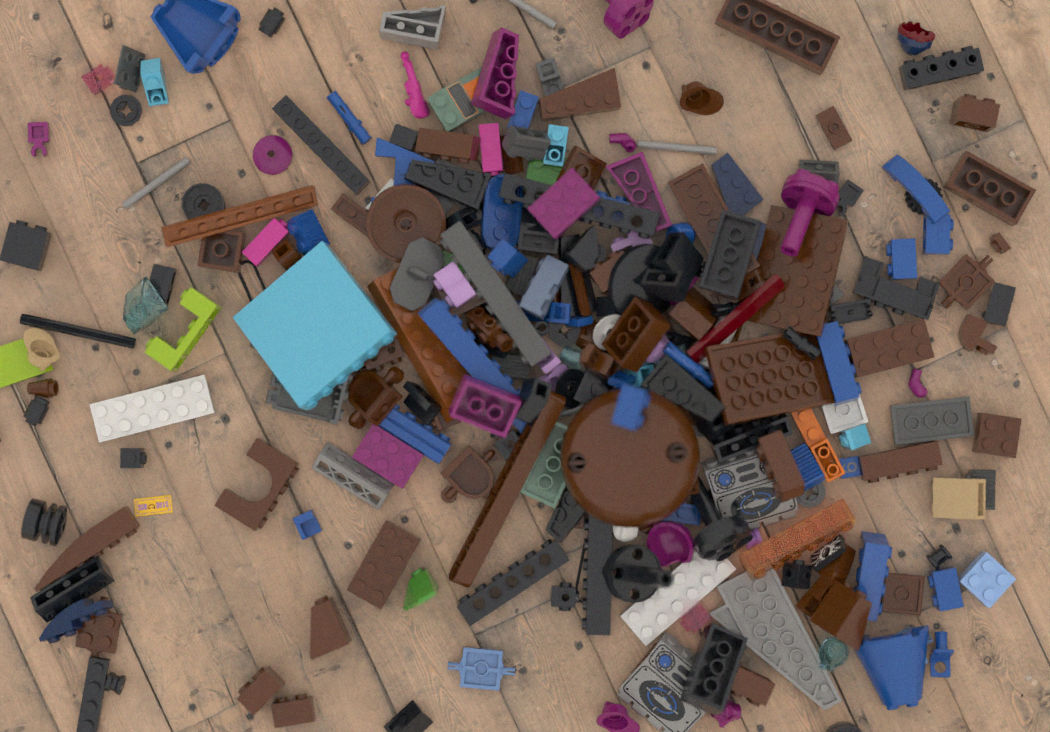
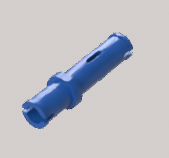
M334 91L327 96L326 99L329 100L348 125V130L354 133L361 144L364 145L370 141L372 137L362 126L363 122L356 118L338 92Z
M668 342L664 346L666 349L663 348L662 352L688 371L693 378L698 379L707 388L713 385L712 376L703 369V365L694 362L673 345L672 342Z

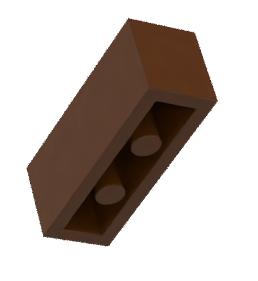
M419 128L415 151L429 159H433V156H440V160L451 161V158L458 159L457 162L469 164L470 161L477 162L481 138L470 134Z

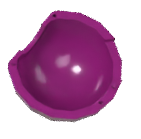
M662 521L655 524L649 531L646 540L647 549L657 556L661 567L669 566L679 561L688 563L692 560L695 552L694 538L689 529L680 522Z

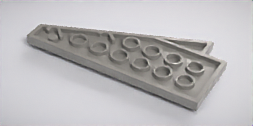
M770 559L717 585L716 587L725 604L709 612L715 620L726 629L748 638L746 645L822 709L826 710L842 702L786 590L781 586L782 583Z

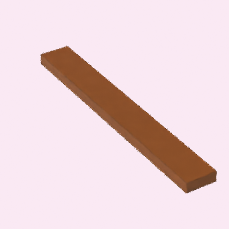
M313 185L163 226L161 230L165 246L171 247L317 206L315 187Z

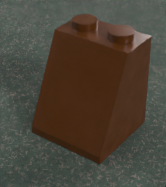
M693 286L689 289L684 302H678L666 315L694 341L700 340L719 317L712 316L711 310H716V308H711L713 304Z
M835 580L810 621L858 651L872 603L865 599L867 595L858 589L854 592V587L844 581L841 584Z
M327 595L314 601L315 605L311 607V660L346 646L351 642L334 598L328 599Z

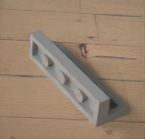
M329 442L322 449L312 466V469L378 510L395 485ZM320 461L327 464L329 469H325L324 467L319 465ZM337 473L343 474L346 479H341ZM354 483L361 485L362 490L357 489ZM371 494H375L378 497H380V501L378 502L377 500L373 499Z

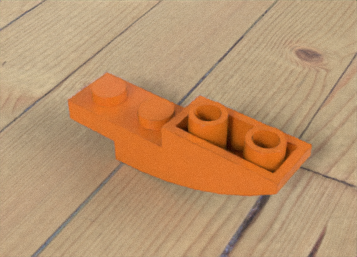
M812 409L791 412L790 414L798 427L797 429L803 441L818 463L826 481L829 483L846 474Z

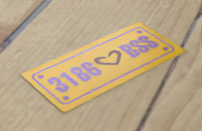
M171 495L134 499L136 517L173 513Z

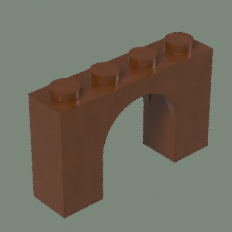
M256 438L246 455L269 471L272 477V487L269 494L264 499L253 502L242 498L226 488L214 505L254 531L258 528H263L268 520L265 516L269 511L273 512L278 504L275 500L279 494L283 496L289 486L286 484L290 477L293 479L299 470L297 468L299 464L297 461L260 438Z

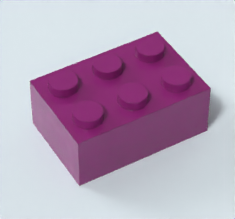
M571 168L537 199L528 210L557 240L592 208L600 198L578 173Z
M464 374L449 407V415L506 438L521 405V399L516 394Z
M372 424L352 456L355 460L402 489L424 457L423 454L374 424Z

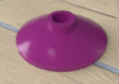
M275 135L266 136L256 143L253 149V161L256 167L265 174H280L289 167L292 161V150L288 142L283 138ZM270 151L275 152V156L273 158H270L268 156V153Z

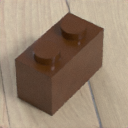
M307 693L295 695V699L289 700L287 697H279L275 699L276 702L271 704L275 728L310 723L316 720L312 696H307Z

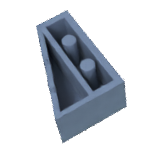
M549 255L545 259L542 258L538 264L537 269L539 270L536 276L533 275L526 294L524 293L520 300L519 306L521 310L540 320H544L551 302H553L570 268L569 265Z

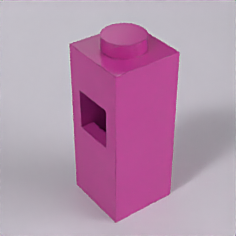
M480 124L479 134L481 138L483 173H491L490 177L498 175L499 172H503L499 124Z
M274 218L242 253L255 266L259 267L272 253L271 250L290 234L287 230L288 225L282 219L278 221Z

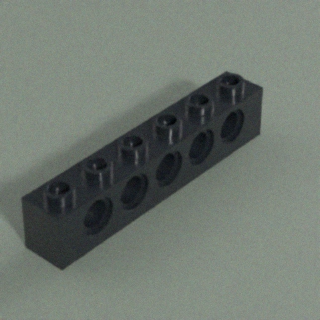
M287 95L272 108L356 196L370 183V180Z
M551 539L547 540L541 545V550L538 552L532 550L524 556L526 560L520 564L518 561L508 566V572L505 574L499 572L491 578V583L488 585L483 583L475 588L476 593L469 596L466 594L460 598L457 608L468 625H473L568 562L569 558L557 540L553 542ZM542 554H548L551 557V561L546 565L541 564L539 561V557ZM525 565L534 567L532 575L528 576L523 573ZM509 576L517 578L518 583L515 586H509L506 583V579ZM492 587L500 588L501 595L499 597H492L490 595ZM476 598L484 600L485 605L482 608H476L473 605V601Z

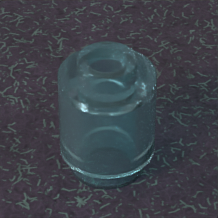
M565 345L559 360L563 361L565 365L581 370L583 366L579 364V359L581 358L582 350L571 345L569 347Z

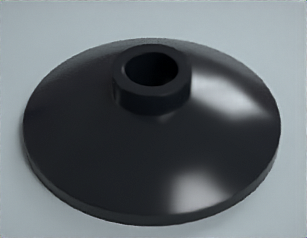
M568 369L557 380L555 392L566 398L564 407L576 408L581 404L572 400L584 374L581 370Z

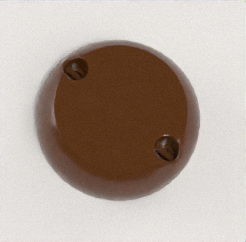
M616 389L590 400L575 414L564 434L560 453L562 475L571 496L584 511L594 518L617 527H644L669 517L680 508L691 494L699 474V443L695 430L683 411L664 396L649 391L648 394L651 396L650 403L647 408H644L642 414L645 416L642 427L634 431L612 424L611 422L621 389ZM678 447H682L684 450H676V449H677ZM674 455H684V456L679 459V458H677V457L674 456ZM575 465H584V467L580 469Z

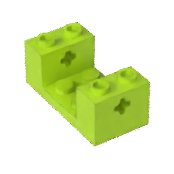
M192 287L189 290L185 289L180 296L182 300L179 304L199 318L197 320L194 319L188 326L190 331L187 335L180 337L176 343L178 348L158 336L151 338L145 346L147 348L145 353L170 371H178L222 309L220 305Z

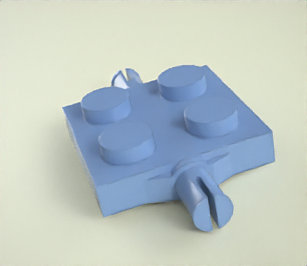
M463 647V657L460 663L448 661L449 666L447 670H457L460 673V687L499 691L500 680L503 675L515 676V667H504L503 650Z

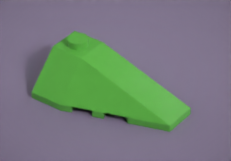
M419 568L411 573L412 578L409 579L403 605L405 611L422 604L437 594L439 587L427 568L424 570Z

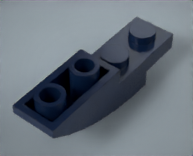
M82 599L70 605L47 625L39 637L40 642L48 641L49 644L60 641V637L64 635L65 637L76 635V631L83 628L82 623L90 621L91 616L96 615L98 617L107 614V610L114 607L112 600H101L94 603L93 599Z

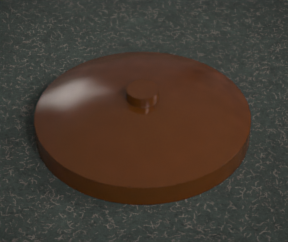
M398 184L385 189L373 200L366 217V229L372 246L379 254L388 260L401 263L409 243L425 238L440 246L441 242L439 240L442 239L440 234L446 230V217L440 202L430 191L414 184Z

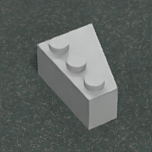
M446 5L428 9L425 7L411 11L383 12L379 30L380 39L438 50L446 14Z

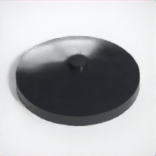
M654 244L636 245L624 252L613 266L608 282V294L612 307L619 315L622 316L634 297L650 302L661 315L670 307L671 304L668 301L663 300L640 285L646 270L656 269L652 261L660 249L659 246Z

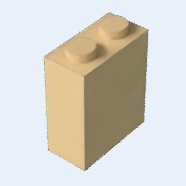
M933 478V502L931 505L933 518L985 519L986 479Z

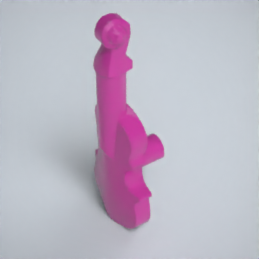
M404 51L401 53V59L404 62L403 67H405L408 76L404 86L409 95V98L405 100V104L408 107L410 106L414 117L424 119L430 115V110L423 97L421 85L417 81L412 62L408 59L409 54Z

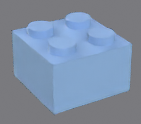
M981 551L960 574L958 580L980 603L987 608H991L1016 578L990 554Z

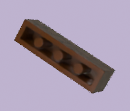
M938 441L858 456L861 479L867 480L868 483L878 482L880 477L887 476V479L898 478V474L906 472V475L917 474L918 470L923 468L926 471L937 470L938 465H943Z

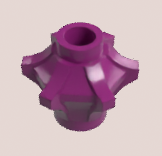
M727 700L724 712L716 716L710 715L718 721L719 727H725L727 723L740 719L741 707L738 703Z

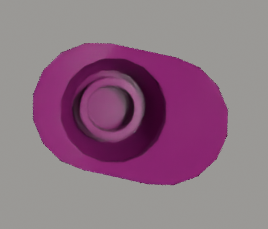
M605 702L601 715L596 719L599 726L610 732L640 731L639 724L629 717L626 707L621 704Z

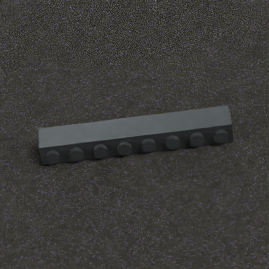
M461 221L440 234L442 239L439 241L446 250L451 249L454 254L451 258L457 267L462 265L465 270L462 274L469 283L473 281L477 287L474 291L480 300L484 298L487 301L488 305L485 307L491 316L496 314L500 320L497 324L501 326L502 332L507 330L514 340L513 347L514 349L517 347L520 349L522 354L519 356L525 365L530 364L534 366L550 355L551 351Z

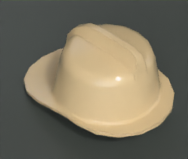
M30 328L24 332L23 339L27 348V358L32 365L38 367L40 371H44L46 367L59 360L60 353L50 334L40 328Z

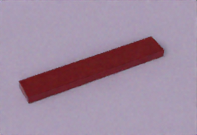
M776 273L694 344L687 351L688 356L697 364L706 357L704 352L706 347L720 345L785 287L780 276Z

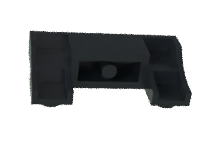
M867 256L864 257L852 293L870 299L876 307L885 309V306L892 308V312L903 316L905 313L925 319L926 321L929 320L940 283L920 277L916 289L909 288L879 277L884 262H879Z

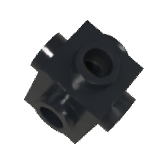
M793 559L792 563L784 562L781 586L809 589L812 566L805 565L804 560Z
M560 582V586L552 585L551 607H559L560 611H571V608H575V603H579V591H576V587L572 586L571 582ZM568 594L569 597L567 599H563L562 595Z

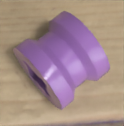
M754 528L751 531L753 539L745 544L748 551L752 550L753 547L763 546L758 528Z

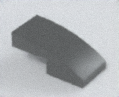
M554 57L535 63L545 97L564 89Z

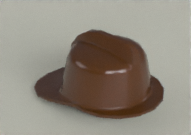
M694 81L681 87L682 96L679 102L681 108L686 111L707 116L718 112L724 104V99L720 92L707 88L701 82Z

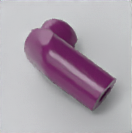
M627 133L609 134L610 144L620 143L629 153L635 150L636 143Z
M912 369L908 386L916 397H925L927 389L920 382L922 371Z

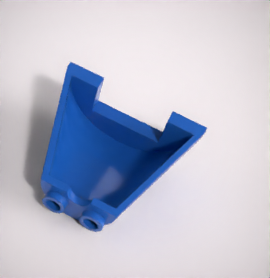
M165 0L162 5L158 4L154 8L150 16L185 70L191 74L204 72V67L208 65L212 67L226 54L238 34L237 22L241 21L240 13L234 6L218 0Z
M928 625L908 628V632L874 638H870L869 635H863L860 649L858 651L854 649L882 704L887 707V710L898 709L900 705L914 707L919 705L918 701L922 699L929 634Z

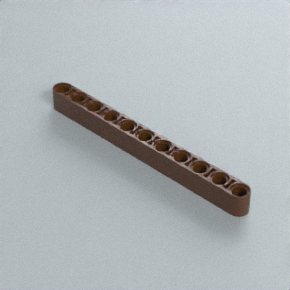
M550 391L548 402L532 424L526 423L449 572V581L466 588L472 585L565 406L566 398Z

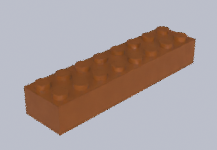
M398 268L373 280L367 288L386 320L396 331L397 335L395 336L430 396L442 407L440 413L445 422L448 423L455 419L449 415V407L464 374L471 375L417 314L429 303L428 300L424 306L413 311L394 303L390 292V285Z

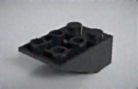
M536 194L535 199H539L543 194ZM523 207L518 251L557 256L559 238L556 240L527 208Z

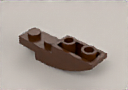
M846 543V552L818 571L821 575L819 579L795 605L806 615L812 617L835 580L841 584L846 581L856 553Z

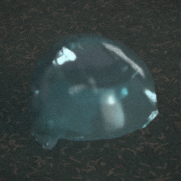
M835 637L825 639L819 647V658L821 660L819 668L832 672L835 668L842 666L849 657L848 645Z

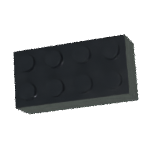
M722 210L699 285L700 289L739 300L761 227L760 220Z
M714 623L706 626L703 630L680 701L715 716L724 712L748 638Z

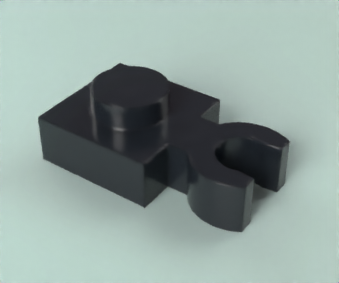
M848 179L838 192L840 201L837 206L842 208L840 216L845 215L847 212V205L854 206L864 191Z

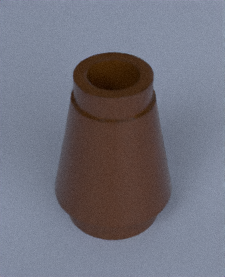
M50 378L28 383L27 391L29 395L52 398L58 395L59 386L56 380Z

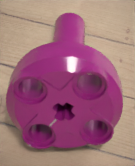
M605 0L610 5L604 16V25L617 38L623 39L626 35L647 22L654 0Z
M798 169L795 174L786 178L782 187L781 198L787 207L795 209L780 248L782 253L788 256H797L813 213L831 216L834 213L840 200L837 183L805 169Z

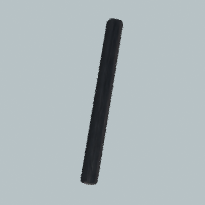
M21 314L20 324L132 349L136 345V339L27 314Z

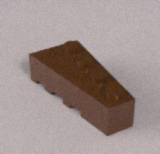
M615 68L541 98L538 102L541 122L619 110L621 103Z

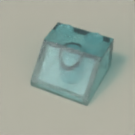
M147 276L139 281L125 296L123 320L133 335L151 326L168 310V307Z

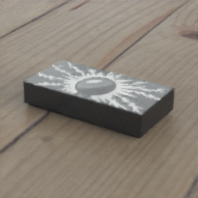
M839 534L811 555L812 569L814 571H820L846 552L845 538Z

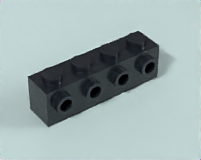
M973 46L961 48V52L954 53L953 50L946 51L940 57L928 55L922 57L923 60L915 62V59L903 62L904 65L899 67L904 91L981 74L984 71L980 49H973Z
M781 414L739 424L710 442L714 456L721 463L756 449L759 438L779 430L782 431L784 437L792 435L793 431L788 416Z
M96 556L34 594L30 599L35 612L46 622H49L70 605L89 598L115 580L107 564L99 556Z

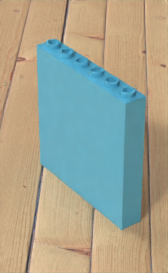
M323 241L232 317L299 408L306 411L313 409L318 404L317 401L322 397L331 394L336 385L345 382L349 374L359 370L368 358L376 356L379 352L378 350L382 346L390 344L394 340L393 337L397 335L396 331L333 249Z

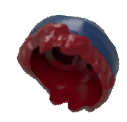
M912 21L903 22L899 25L897 40L906 54L915 56L931 48L935 39V34L932 31H926L921 28L920 23L913 24Z

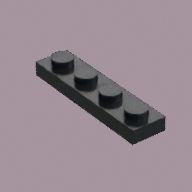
M97 656L89 657L76 732H98L110 659Z

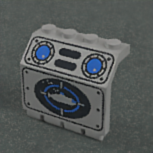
M757 448L721 463L715 457L701 462L714 504L722 518L740 515L748 523L750 529L753 530L754 528H760L759 522H763V525L767 526L779 522V516L782 517V520L796 517L795 511L799 510L796 498L781 503L780 498H775L772 491V480L768 481L766 478L764 462L760 463L756 454Z
M667 632L660 637L658 643L646 659L618 688L620 692L617 696L627 704L633 701L634 703L631 708L642 717L648 714L649 716L646 720L657 730L663 727L662 732H688L706 713V711L680 701L694 655L690 649L682 646L673 635H669Z

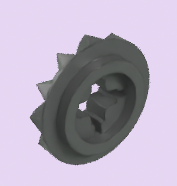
M821 482L812 487V490L817 495H810L807 498L804 492L803 495L796 497L797 502L808 508L819 505L825 497L824 484Z

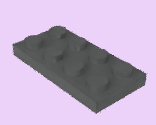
M970 396L890 405L894 445L974 436Z

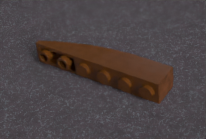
M129 507L121 508L75 540L46 571L34 588L36 592L43 590L57 579L69 574L74 568L77 569L87 563L86 561L91 557H100L104 554L102 550L108 546L110 549L121 543L119 539L125 535L129 538L137 533L136 528L140 525Z

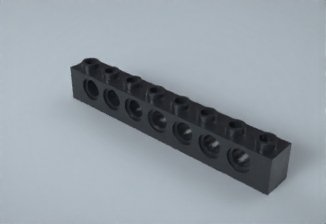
M505 173L499 197L503 198L504 203L514 205L515 202L523 203L522 207L528 209L536 201L537 193H545L553 185ZM525 187L527 190L526 195L522 198L517 197V189ZM599 197L600 200L580 218L582 223L591 224L594 221L600 223L599 227L611 229V226L619 228L618 232L630 234V231L638 233V237L649 239L650 236H655L660 212ZM602 207L604 214L601 217H595L593 215L594 208ZM617 211L623 213V219L620 222H614L612 219L613 214ZM636 216L643 219L640 227H634L631 223L632 219Z

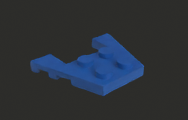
M381 138L376 139V157L396 158L394 185L414 184L404 180L411 160L435 163L428 158Z

